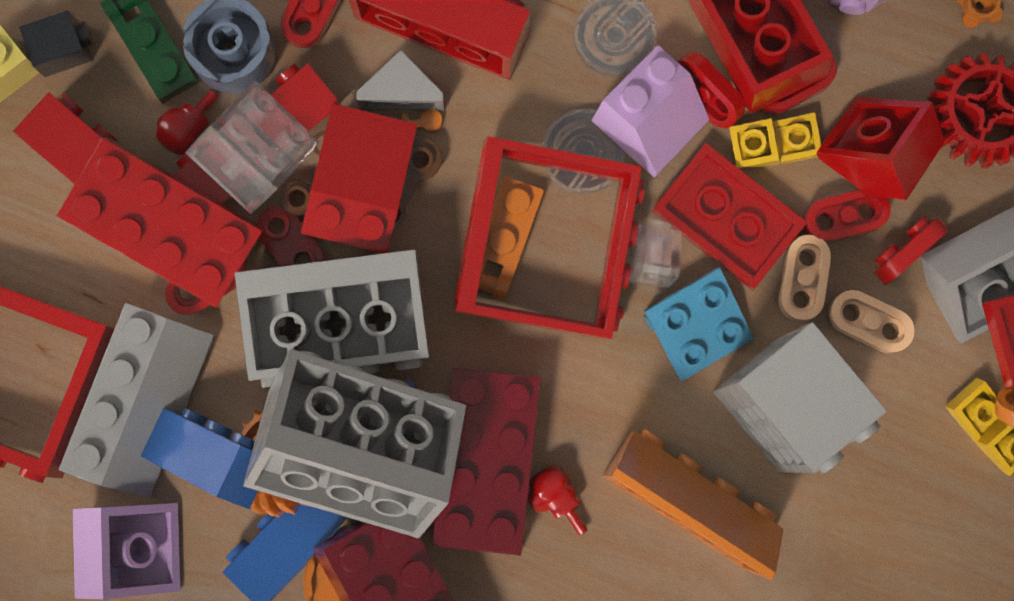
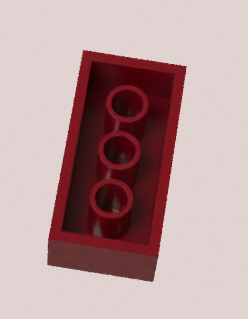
M453 368L449 397L452 401L465 404L466 410L449 503L435 519L432 546L521 556L540 377Z
M359 521L312 549L340 601H454L420 538Z

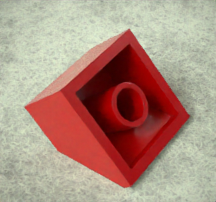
M856 96L816 154L819 160L867 195L907 200L942 148L944 136L932 102Z

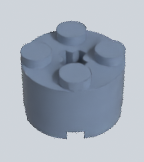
M206 0L199 4L185 21L183 29L185 57L208 86L236 96L257 87L270 74L277 58L275 40L262 14L248 1ZM228 41L233 45L236 44L231 50L228 48L224 49L223 47Z

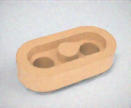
M804 235L797 238L788 246L785 252L779 292V306L783 314L793 321L803 322L814 318L821 312L825 303L831 252L827 243L814 235ZM802 251L809 252L812 255L813 262L810 266H805L800 262L799 255ZM795 293H801L806 297L807 304L804 308H799L794 304L793 296Z
M845 291L836 296L830 303L828 316L830 323L837 331L880 352L895 353L904 350L911 344L914 338V324L906 313L861 291ZM845 306H851L855 309L856 318L854 321H849L844 317L843 309ZM885 324L891 325L895 330V336L892 340L886 339L883 336L882 329Z

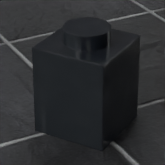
M69 10L19 27L32 67L44 77L93 61L88 48L94 45L89 27L85 21L79 22Z

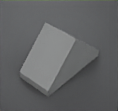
M402 50L357 91L356 100L360 110H445L443 92Z

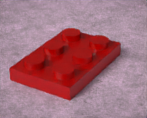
M707 143L703 145L651 211L752 291L807 224V221Z

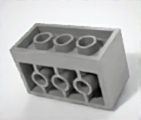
M416 250L235 273L248 381L261 379L262 388L271 387L290 349L299 352H313L324 360L343 366H357L368 374L377 373V371H380L379 364L394 362L395 370L422 367V358L431 356L419 255ZM382 305L384 312L391 313L392 318L391 321L385 324L384 331L379 330L378 324L371 323V315L376 314V307ZM338 311L340 318L346 319V327L341 329L340 336H336L335 330L328 327V321L333 319V313ZM291 318H294L296 324L301 325V333L297 334L296 341H293L292 336L287 335L285 327L290 325Z
M813 322L775 340L713 391L715 396L778 472L814 474L817 471H820L821 474L826 473L844 458L840 450L854 441L860 444L872 436L881 427L876 420L887 412Z
M290 349L268 391L243 486L420 538L449 503L466 405L452 401L450 397L444 394H431L409 387L408 384L400 380H387L368 374L357 366H343L324 360L313 352H299Z

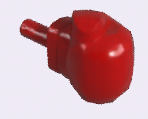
M210 90L195 108L185 103L180 109L172 108L162 114L156 123V137L159 143L177 155H185L194 147V140L198 139L204 128L209 124L203 114L218 98V95Z
M548 466L530 479L529 487L531 494L527 500L537 513L550 511L555 519L565 514L579 536L587 532V527L574 510L581 501L576 495L577 492L568 474L561 466Z

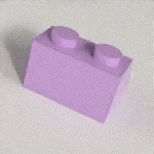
M658 45L603 99L591 121L655 178L707 124L709 117L691 74Z
M178 503L73 509L74 589L76 599H112L181 591Z

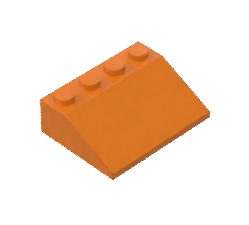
M645 429L641 435L634 431L630 432L602 476L748 572L772 580L777 570L784 531L782 527L774 523L777 515L757 502H754L749 507L736 498L740 491L718 477L714 483L699 474L703 467L681 453L677 459L662 450L666 443Z

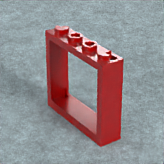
M487 136L482 144L452 312L599 339H612L613 331L618 332L620 319H623V307L618 306L620 290L627 288L631 274V265L625 263L628 246H634L638 234V221H633L635 204L642 203L645 190H643L644 179L640 178L642 166ZM501 159L618 181L594 323L476 302Z
M0 287L1 306L87 338L40 458L0 442V467L5 468L7 462L21 467L18 473L20 476L40 483L44 482L45 477L63 478L65 472L58 469L114 329Z

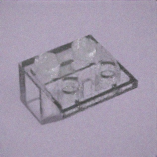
M254 81L185 153L244 209L252 214L284 183L316 147L319 141L258 82Z

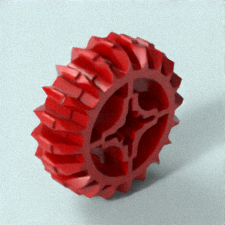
M987 52L979 54L975 61L970 55L965 56L959 61V66L951 63L945 68V76L939 75L933 82L937 90H932L927 95V100L935 105L934 109L944 136L942 148L947 144L952 147V150L949 152V159L955 160L961 154H964V165L968 167L974 165L977 160L982 169H988L993 165L994 161L999 166H1003L1010 162V156L1014 158V63L1008 68L1005 67L1004 55H998L990 62ZM970 81L985 82L984 87L977 94L967 93L965 96L956 94L958 88L963 83ZM1002 92L1007 96L1011 105L1004 100ZM983 103V105H984L985 107H984V109H983V108L978 107V106ZM984 113H986V114H988V115H990V116H989L988 118H986V117L984 116ZM956 116L963 119L967 132L962 128ZM1003 126L1011 128L1005 140L998 142L984 141L985 135L991 132L992 127L1000 129Z

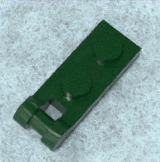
M102 0L99 2L162 104L199 83L149 0ZM137 6L141 15L127 22L123 13Z

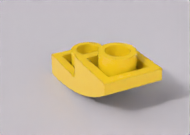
M815 113L772 121V118L729 127L736 167L739 169L818 158L816 152L821 147Z
M975 378L945 407L991 461L1004 474L1011 476L1014 473V427L1007 425L996 416V395L985 381Z

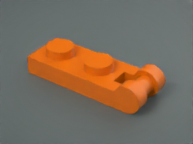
M507 176L503 178L493 205L478 289L492 293L493 299L502 302L506 300L544 195L543 189ZM487 262L503 267L499 278L484 273Z

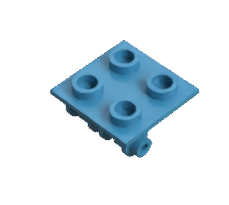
M719 267L644 310L645 315H643L646 324L651 330L655 331L681 382L754 340L749 326Z

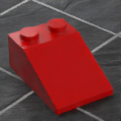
M332 103L301 234L388 253L417 124Z

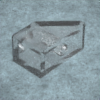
M648 220L646 226L638 225L636 242L632 247L630 259L631 274L629 282L670 288L679 278L682 232L673 231L672 224L656 220Z

